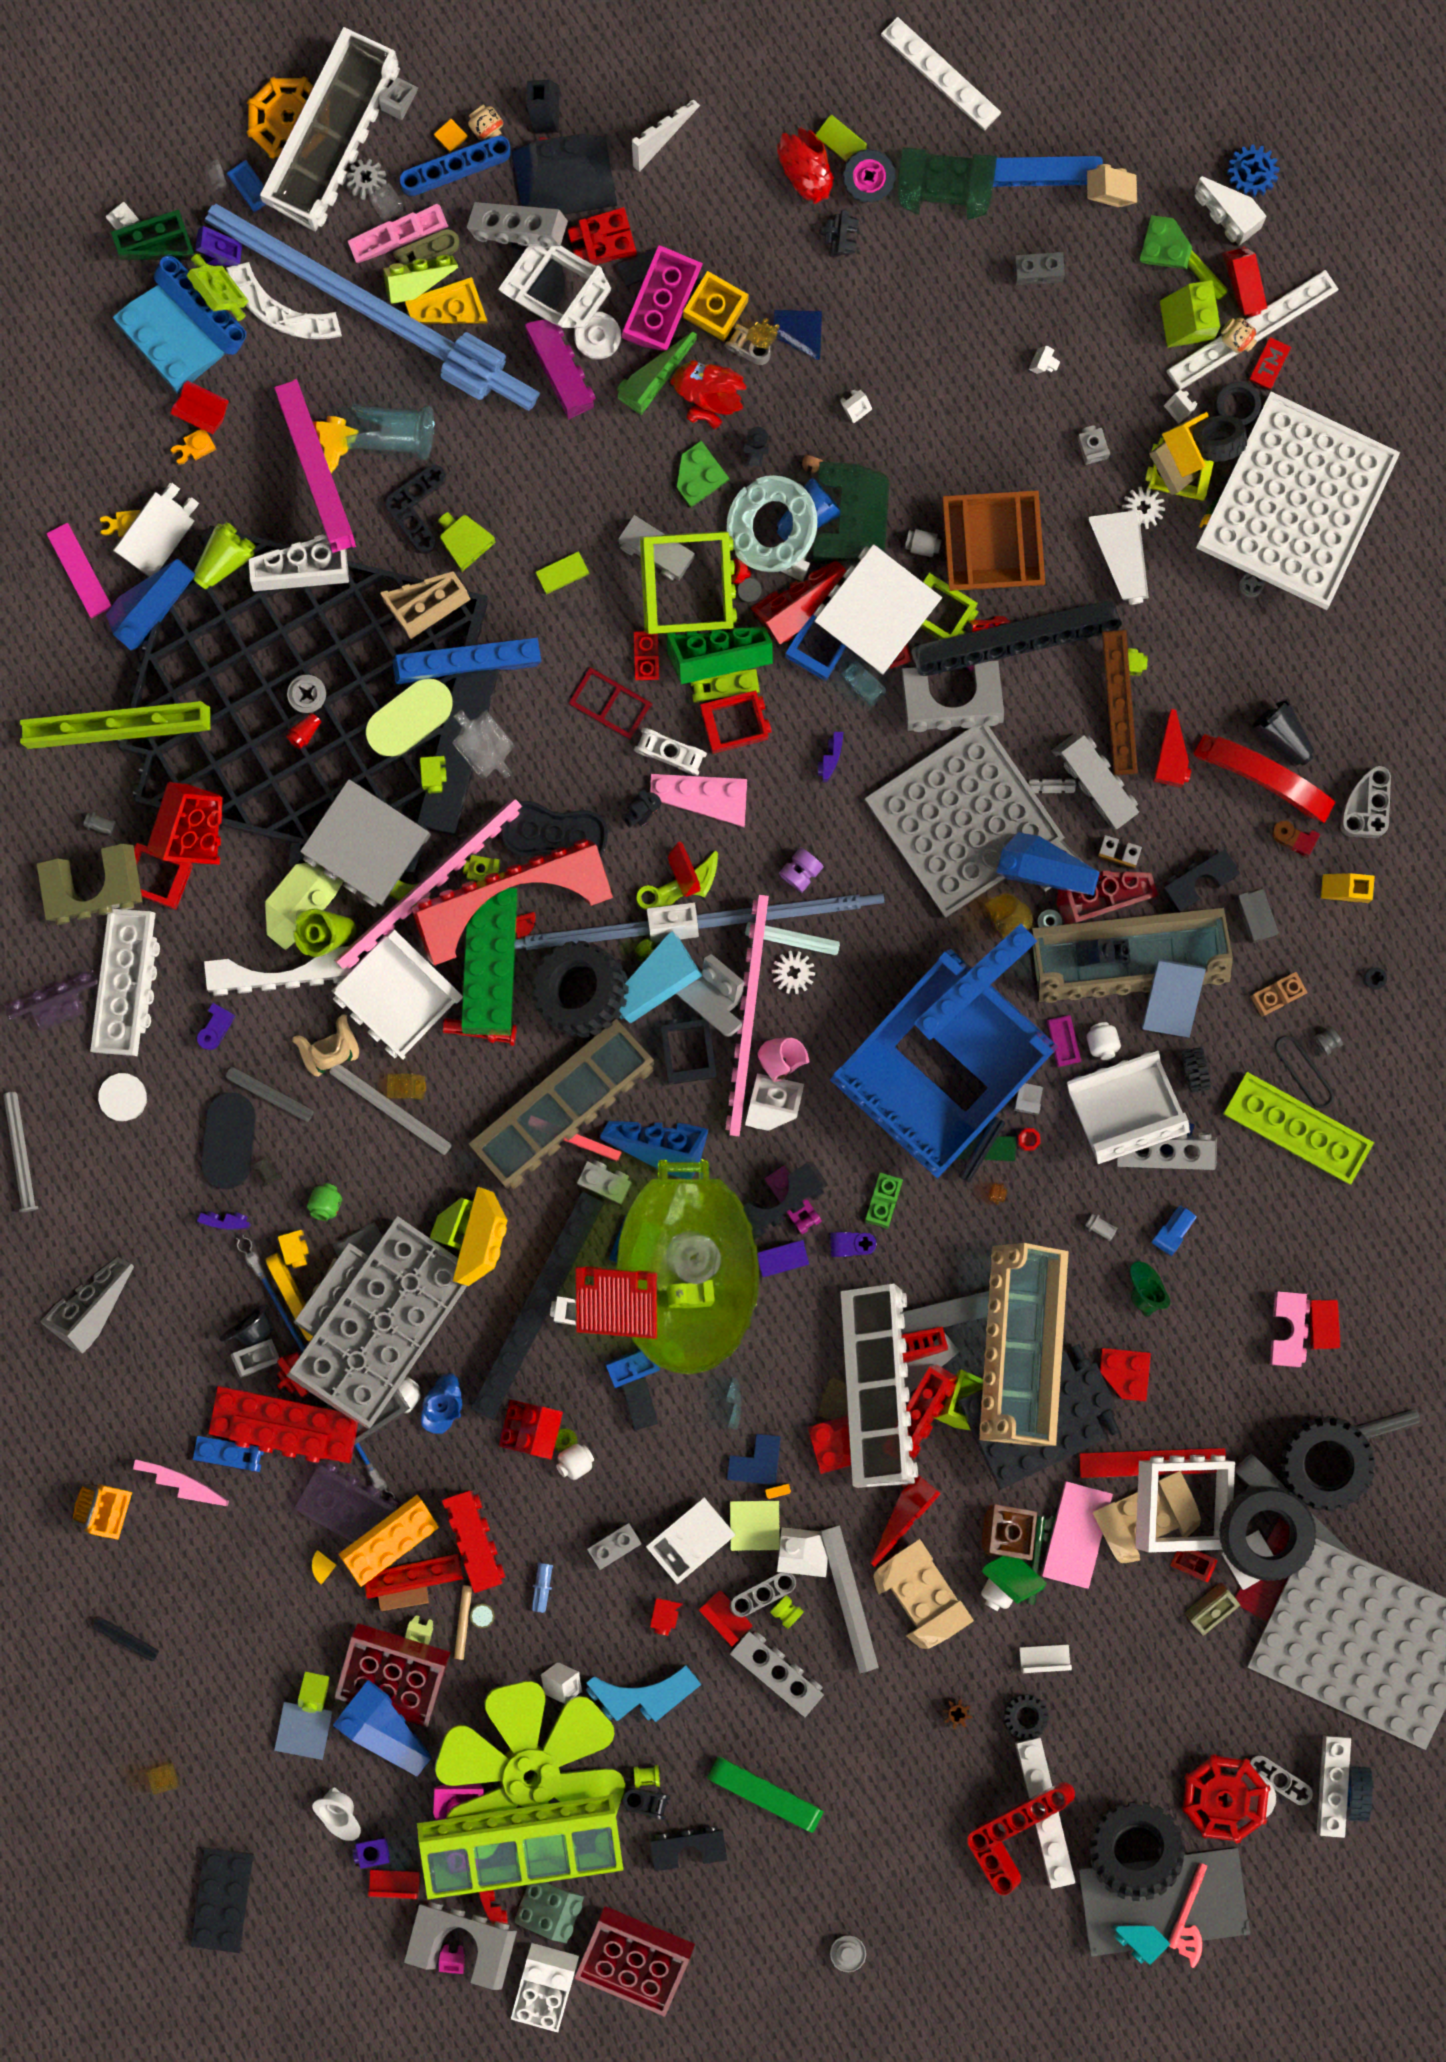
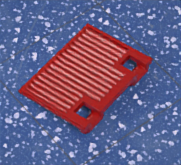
M590 1266L576 1267V1332L657 1339V1273L643 1270L602 1269L601 1267ZM585 1277H594V1285L585 1284ZM638 1281H647V1289L638 1288Z

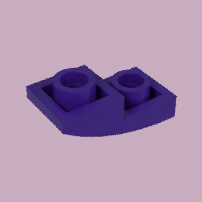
M834 732L833 738H828V753H833V755H824L823 762H818V776H823L822 782H828L837 766L842 748L843 732Z
M208 1211L207 1215L200 1213L197 1220L201 1224L225 1230L249 1229L251 1223L246 1222L247 1216L235 1211L233 1216L227 1213L223 1222L220 1221L222 1216Z

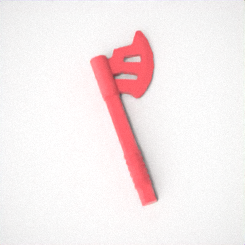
M1199 1863L1193 1876V1881L1168 1940L1170 1943L1169 1947L1173 1949L1177 1947L1179 1954L1189 1958L1192 1968L1196 1966L1200 1959L1202 1938L1195 1925L1189 1928H1184V1925L1201 1886V1881H1203L1207 1865ZM1181 1935L1193 1936V1940H1184L1180 1937ZM1185 1947H1194V1952L1186 1950Z

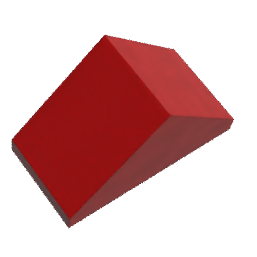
M1177 1551L1170 1566L1201 1581L1208 1582L1218 1560L1199 1551Z

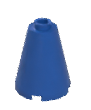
M813 477L808 480L803 488L810 494L815 504L818 529L840 517L843 512ZM789 508L777 523L779 529L776 532L784 541L788 539L793 530V516Z

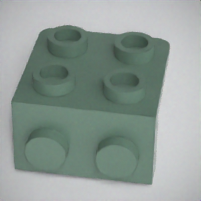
M546 1882L529 1884L516 1914L515 1923L550 1940L567 1943L573 1933V1926L577 1915L582 1909L584 1896L564 1891Z

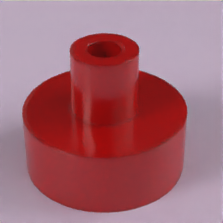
M732 559L734 561V575H731V582L741 584L745 579L750 578L751 571L748 570L747 565L741 560Z

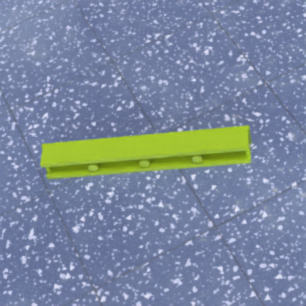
M198 701L20 720V725L22 726L20 743L27 747V749L210 731V707Z

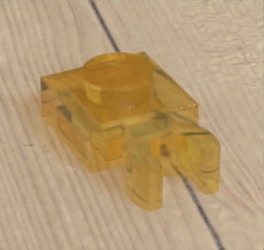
M765 318L761 324L757 322L748 331L746 339L752 341L757 347L767 349L775 341L780 325L770 326L768 319Z

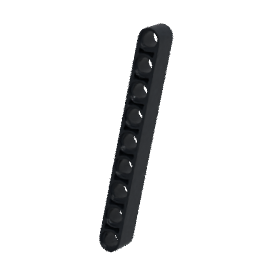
M1104 601L920 644L912 649L911 656L920 676H929L1100 636L1103 631L1118 630L1122 625V621L1115 604L1112 601Z

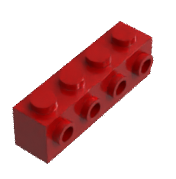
M939 1365L929 1366L906 1407V1411H909L911 1415V1426H907L908 1436L912 1437L913 1449L909 1451V1457L915 1459L920 1452L921 1447L919 1444L923 1438L926 1439L933 1428L931 1423L934 1417L938 1418L945 1407L942 1403L946 1396L950 1397L956 1388L954 1382L957 1376ZM890 1435L882 1450L901 1462L899 1435Z

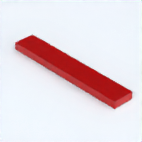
M1225 1448L1081 1453L1079 1454L1080 1478L1138 1476L1139 1461H1148L1152 1456L1164 1457V1460H1169L1170 1456H1183L1184 1459H1190V1455L1205 1456V1459H1211V1455H1225L1226 1459ZM1214 1469V1470H1181V1473H1182V1474L1217 1473V1469ZM1158 1471V1475H1172L1179 1471Z

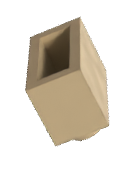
M1108 164L1097 165V169L1087 171L1089 200L1115 207L1137 203V180L1135 174L1128 173L1126 169H1113Z

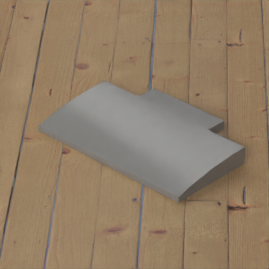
M398 1216L370 1256H367L349 1243L294 1321L296 1325L314 1337L293 1365L287 1377L346 1416L370 1429L466 1289V1285L453 1281L458 1258Z

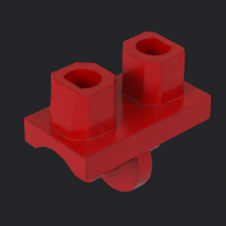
M301 1351L277 1360L282 1368V1371L277 1373L282 1381L277 1385V1388L281 1390L286 1387L290 1394L297 1390L301 1397L311 1392L287 1377V1374L302 1354Z

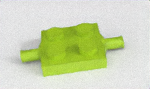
M200 254L194 255L191 260L197 268L191 269L186 276L192 282L193 287L205 299L207 306L213 311L229 310L237 321L244 319L246 315L240 308L245 307L249 300L224 267L208 265L201 258Z

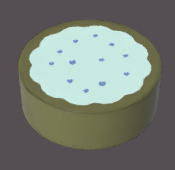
M478 1604L471 1610L470 1619L474 1626L487 1628L493 1623L495 1613L491 1606Z

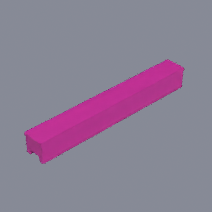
M295 379L292 382L276 386L275 391L331 550L335 553L350 547H356L349 522L299 383Z

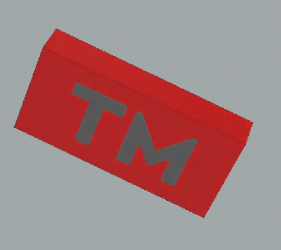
M1270 337L1249 381L1270 391L1291 347Z

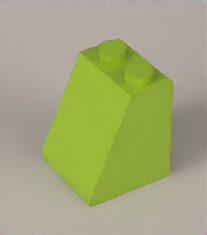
M1213 280L1188 284L1160 300L1167 348L1215 340L1220 329Z

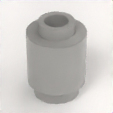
M917 529L915 531L909 530L905 549L911 550L910 553L933 557L934 553H939L941 540L937 539L938 534Z

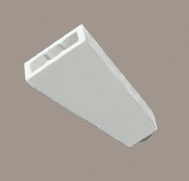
M1135 510L1089 517V522L1122 599L1129 601L1130 605L1143 603V599H1147L1149 596L1139 513Z

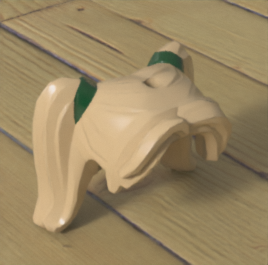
M341 1015L337 1019L336 1034L319 1040L312 1045L302 1036L293 1037L292 1042L298 1046L305 1066L314 1076L319 1077L326 1069L339 1065L344 1061H352L358 1058L359 1047L347 1023V1015Z

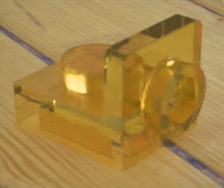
M388 1074L387 1098L424 1099V1093L426 1092L425 1076L417 1074Z

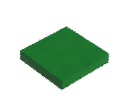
M1002 1556L985 1565L982 1570L1016 1604L1043 1590L1047 1584L1023 1560Z

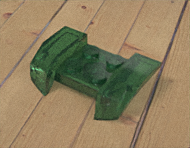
M903 147L898 188L901 206L920 215L921 201L967 205V220L984 216L990 205L997 156L973 154V158L927 154L926 149Z

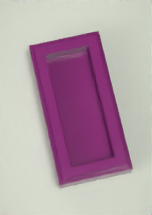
M1071 1015L1047 1020L1050 1038L1058 1046L1054 1051L1057 1068L1080 1063L1081 1058Z

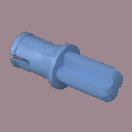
M538 1563L536 1583L532 1586L535 1587L532 1611L541 1613L546 1611L549 1589H552L550 1587L553 1565Z

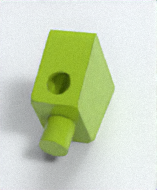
M447 512L438 520V523L446 530L440 536L441 542L461 572L496 543L493 535L467 515H463L456 521Z

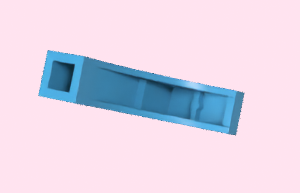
M685 1665L675 1674L661 1682L636 1688L612 1685L594 1676L587 1682L589 1687L586 1691L594 1701L599 1698L604 1705L601 1709L610 1720L613 1718L616 1721L620 1720L641 1703L643 1706L640 1708L642 1714L648 1721L652 1718L656 1722L697 1689L701 1683Z

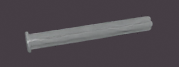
M8 1092L4 1094V1101L22 1208L19 1209V1212H29L39 1208L35 1206L18 1095L16 1092Z

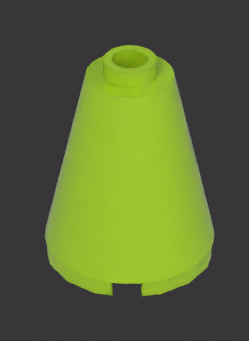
M309 909L298 916L295 924L297 923L296 931H293L296 946L303 954L321 957L352 940L356 934V926L353 920L348 917L320 909Z

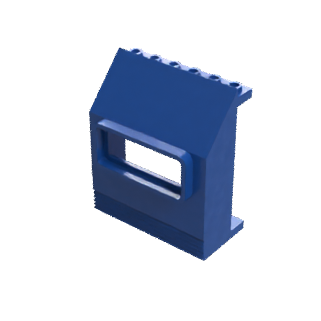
M952 949L945 951L939 957V960L830 1079L833 1084L937 1179L1058 1048L1050 1038L990 985L934 1036L943 1047L987 1086V1090L967 1111H964L896 1048V1045L915 1025L913 1022L972 969Z

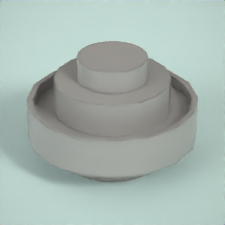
M841 1936L831 1946V1961L840 1971L854 1972L861 1968L865 1962V1946L855 1936Z

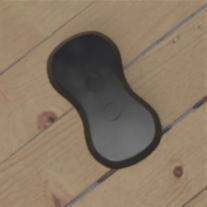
M520 801L519 804L522 807L518 809L519 815L511 822L506 820L502 824L503 844L510 852L519 856L552 854L551 852L557 848L564 847L566 849L574 846V843L578 840L587 839L596 844L601 858L607 846L608 829L606 822L600 815L588 810L559 813L551 811L533 801Z

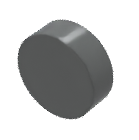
M747 578L738 586V596L745 603H754L761 596V585L755 579Z

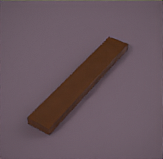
M1126 629L1103 631L1102 642L1113 775L1137 774Z

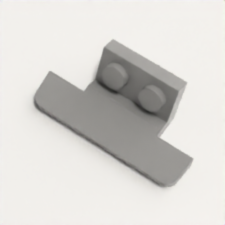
M710 954L704 958L702 976L677 992L676 995L724 1036H732L742 1027V1022L730 1011L741 1002L744 981Z

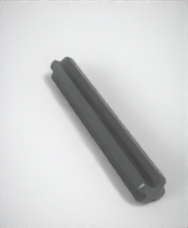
M230 1067L226 1074L228 1080L306 1122H309L314 1113L312 1109L234 1067Z
M1411 1410L1364 1424L1357 1428L1368 1439L1418 1424L1420 1417L1417 1410ZM1326 1441L1327 1446L1331 1450L1342 1447V1445L1336 1442Z

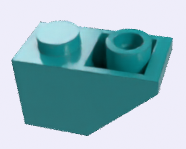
M1115 1924L1112 1927L1116 1932L1114 1938L1123 1946L1128 1944L1134 1950L1131 1955L1140 1964L1145 1961L1151 1965L1170 1945L1163 1935L1150 1924Z

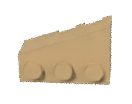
M454 572L425 579L424 582L411 586L408 584L394 591L380 592L384 602L410 639L470 600L467 590Z

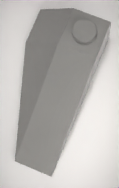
M119 1257L115 1258L94 1275V1282L85 1287L82 1285L77 1287L75 1291L78 1294L67 1302L64 1299L60 1300L40 1322L68 1346L83 1354L99 1336L134 1266Z

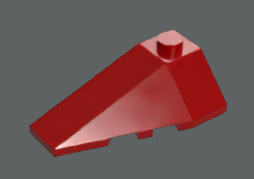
M920 1475L914 1477V1484H901L904 1489L900 1492L870 1562L874 1567L897 1543V1540L910 1529L913 1522L920 1518L941 1494Z

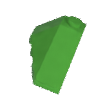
M691 332L667 349V351L632 374L628 380L624 379L617 388V391H619L618 399L642 415L695 343L697 334Z

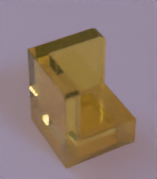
M174 1763L147 1771L153 1795L180 1786Z

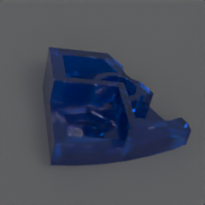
M774 310L773 338L791 345L792 348L798 351H803L815 360H820L822 311Z

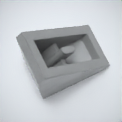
M397 77L379 99L381 110L403 120L418 91V87Z

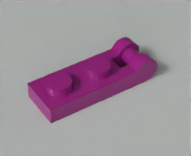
M785 1166L764 1178L780 1204L786 1198L789 1190L788 1175L790 1173ZM808 1200L803 1202L805 1207L793 1214L790 1211L787 1213L801 1235L808 1231L807 1228L813 1224L818 1225L822 1222ZM805 1210L809 1216L801 1221L798 1214Z

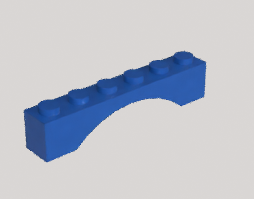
M538 638L400 654L395 656L392 663L396 684H403L464 672L494 669L516 670L537 667L541 662Z
M1020 923L913 1023L931 1040L1030 949L1037 940Z

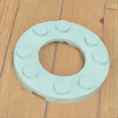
M782 476L760 477L747 488L744 487L733 500L727 518V532L733 538V548L736 556L747 566L764 572L783 571L798 563L811 548L817 531V512L810 494L797 482ZM771 501H780L786 504L792 513L793 530L784 543L776 547H765L754 536L753 519L757 511L764 504Z

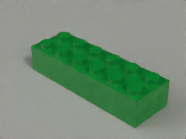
M507 888L489 898L478 908L467 923L462 1011L463 1034L511 1036L518 905L517 888Z

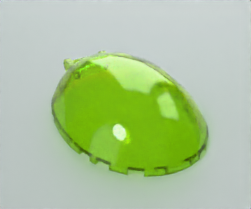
M701 1159L700 1162H667V1160H659L658 1179H652L635 1199L625 1219L618 1245L616 1270H643L657 1273V1339L631 1338L642 1353L657 1366L681 1374L706 1372L717 1367L718 1364L734 1353L742 1343L740 1341L746 1330L751 1325L750 1320L754 1307H756L759 1290L757 1246L754 1244L751 1222L748 1221L743 1210L744 1206L735 1192H732L721 1179H709V1163L707 1159ZM668 1172H699V1179H668ZM639 1280L638 1288L647 1289V1281ZM713 1280L715 1301L711 1307L670 1308L668 1306L667 1286Z

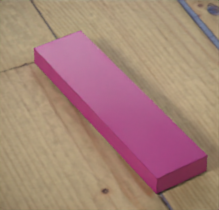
M66 523L48 532L47 536L89 616L93 618L109 610L112 606L70 525Z

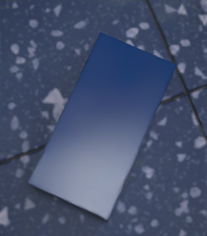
M246 160L227 172V176L253 212L266 205L262 202L260 196L264 184Z

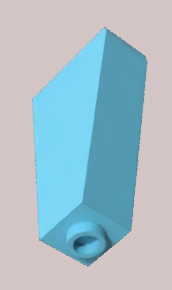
M673 931L664 938L625 983L629 986V993L624 994V998L627 1000L626 1006H621L619 1010L622 1013L619 1017L621 1020L625 1018L631 1024L702 976L683 943Z

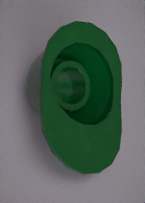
M1134 1262L1130 1267V1276L1134 1285L1131 1291L1132 1303L1141 1310L1144 1316H1150L1158 1309H1167L1170 1306V1298L1158 1273L1145 1262Z

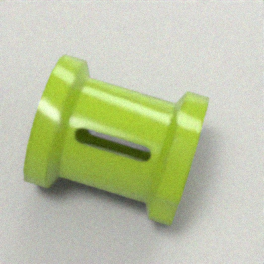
M655 1765L654 1768L639 1769L634 1767L635 1788L646 1785L660 1787L659 1765Z

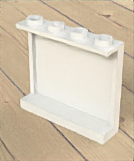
M873 544L871 548L866 546L858 556L861 561L855 568L851 565L843 577L847 580L841 587L836 585L828 595L832 598L826 606L823 603L814 613V616L817 617L814 622L883 675L942 597Z
M394 929L384 936L332 990L336 995L333 1000L341 1008L347 1006L353 1012L350 1016L359 1025L364 1022L370 1028L367 1033L377 1042L381 1039L386 1043L387 1047L385 1050L394 1059L397 1056L404 1059V1055L454 1003L457 1004L463 998Z
M1159 1051L1144 1053L1138 1058L1121 1061L1115 1066L1101 1068L1092 1074L1078 1076L1067 1082L1070 1098L1098 1164L1190 1133L1187 1116L1185 1113H1182L1163 1069Z

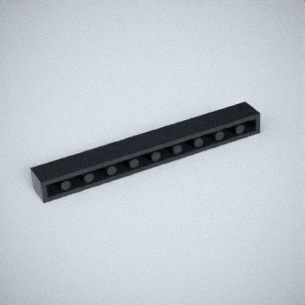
M582 1192L471 1409L492 1420L495 1419L551 1310L552 1301L555 1302L605 1205L604 1202Z

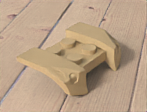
M1181 1471L1158 1481L1156 1538L1178 1528L1183 1537H1188L1199 1527L1201 1518ZM1138 1492L1093 1512L1111 1551L1120 1563L1140 1560V1554L1135 1549Z
M919 1539L879 1567L874 1574V1581L878 1594L891 1588L917 1629L906 1636L921 1649H928L948 1639L974 1620L962 1602L957 1600L932 1562L933 1558Z

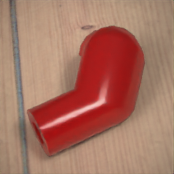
M692 406L686 414L690 422H697L698 419L706 420L714 430L723 423L714 412L702 409L699 406Z

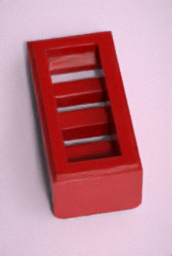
M943 1326L901 1335L902 1338H905L906 1345L908 1344L909 1348L908 1352L903 1353V1363L916 1361L948 1350ZM932 1336H937L939 1345H934ZM927 1338L928 1348H925L923 1339ZM914 1342L918 1343V1350H915Z

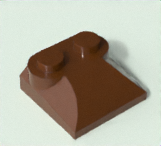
M996 1504L990 1505L984 1516L982 1548L984 1552L991 1556L998 1555L1032 1560L1037 1512Z

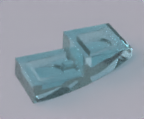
M732 1378L726 1402L735 1405L728 1428L737 1430L741 1414V1393L738 1379Z

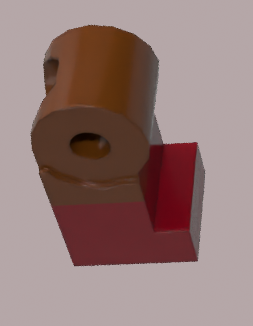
M1289 821L1278 822L1272 831V836L1277 843L1306 858L1310 856L1320 836L1319 833L1313 830L1307 835L1295 829Z

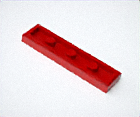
M459 1554L384 1569L373 1577L372 1580L364 1584L367 1599L461 1580L463 1575Z

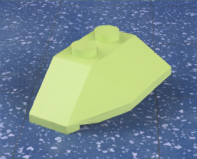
M308 863L295 864L265 901L267 935L285 950L295 942L293 931H296L297 923L295 924L298 916L309 909L324 910L344 882L338 877L335 881L323 873L325 869L318 864L315 867Z

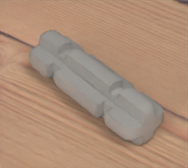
M1030 779L1028 782L1034 793H1039V791H1042V793H1062V791L1074 793L1076 789L1074 779H1065V781H1062V779H1042V781Z

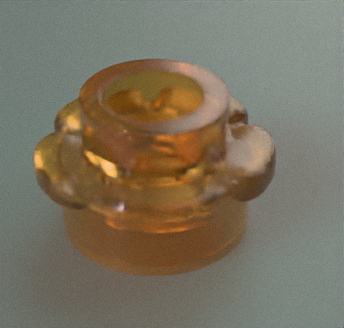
M993 1183L991 1186L988 1201L994 1202L996 1206L999 1204V1201H1005L1007 1188H1004V1183Z

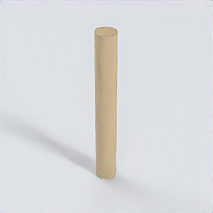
M463 1585L454 1659L464 1660L472 1586Z

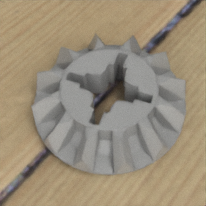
M301 675L291 682L287 696L291 706L297 711L313 713L322 707L326 699V689L322 681L317 677ZM301 687L306 691L312 689L311 695L314 701L308 698L302 700L303 694L299 688Z

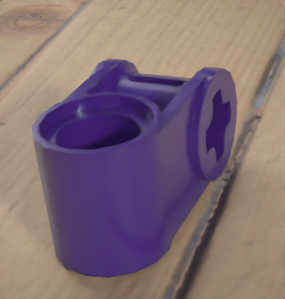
M830 1233L831 1257L868 1255L876 1249V1239L870 1233ZM863 1237H868V1241L873 1242V1246H869L868 1251H864L863 1247L859 1246V1242L863 1241Z

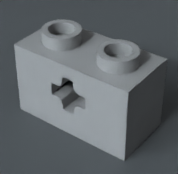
M628 1523L587 1550L601 1570L642 1543Z

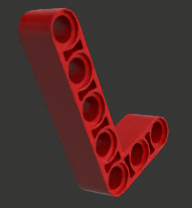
M1061 1782L979 1825L969 1834L968 1845L993 1889L998 1894L1008 1895L1021 1882L1020 1872L1002 1841L1063 1810L1075 1797L1074 1788L1069 1783ZM1057 1792L1064 1796V1800L1059 1799ZM1037 1803L1042 1804L1045 1811L1040 1810ZM1017 1813L1023 1815L1025 1821L1020 1820ZM998 1824L1004 1827L1005 1832L999 1829ZM978 1834H981L985 1838V1842L979 1839ZM991 1856H994L998 1863L993 1862ZM1003 1877H1006L1010 1881V1885L1004 1882Z

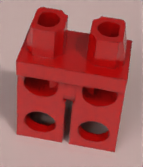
M624 207L588 219L579 220L580 225L568 229L571 243L584 240L586 246L573 250L574 254L593 265L607 263L624 257L631 258L637 256Z

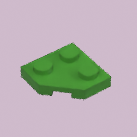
M1151 215L1140 261L1145 264L1187 269L1192 246L1174 218Z
M702 441L682 454L677 490L690 507H693L729 481V477Z

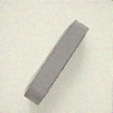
M1257 1755L1250 1759L1249 1763L1255 1770L1254 1763H1260L1262 1760L1264 1761L1263 1766L1271 1771L1272 1766L1276 1768L1271 1772L1269 1781L1277 1792L1298 1805H1306L1311 1801L1313 1793L1309 1785L1264 1756ZM1263 1771L1258 1772V1774H1261L1265 1777L1267 1776V1774ZM1278 1773H1283L1287 1777V1783L1283 1787H1277L1273 1782L1274 1776ZM1292 1780L1296 1781L1293 1786L1297 1789L1306 1788L1304 1793L1307 1797L1305 1799L1300 1798L1297 1800V1794L1292 1790L1289 1791V1794L1285 1793L1290 1788Z

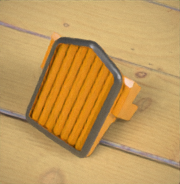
M84 1484L75 1503L73 1522L84 1527V1531L90 1534L119 1539L132 1492L102 1484L97 1486Z

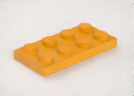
M416 1495L338 1555L356 1582L362 1587L439 1527L423 1501Z

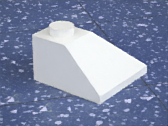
M757 1073L745 1125L769 1131L796 1119L804 1084L789 1080L773 1082L770 1076Z
M781 1527L777 1572L826 1577L828 1556L821 1532Z

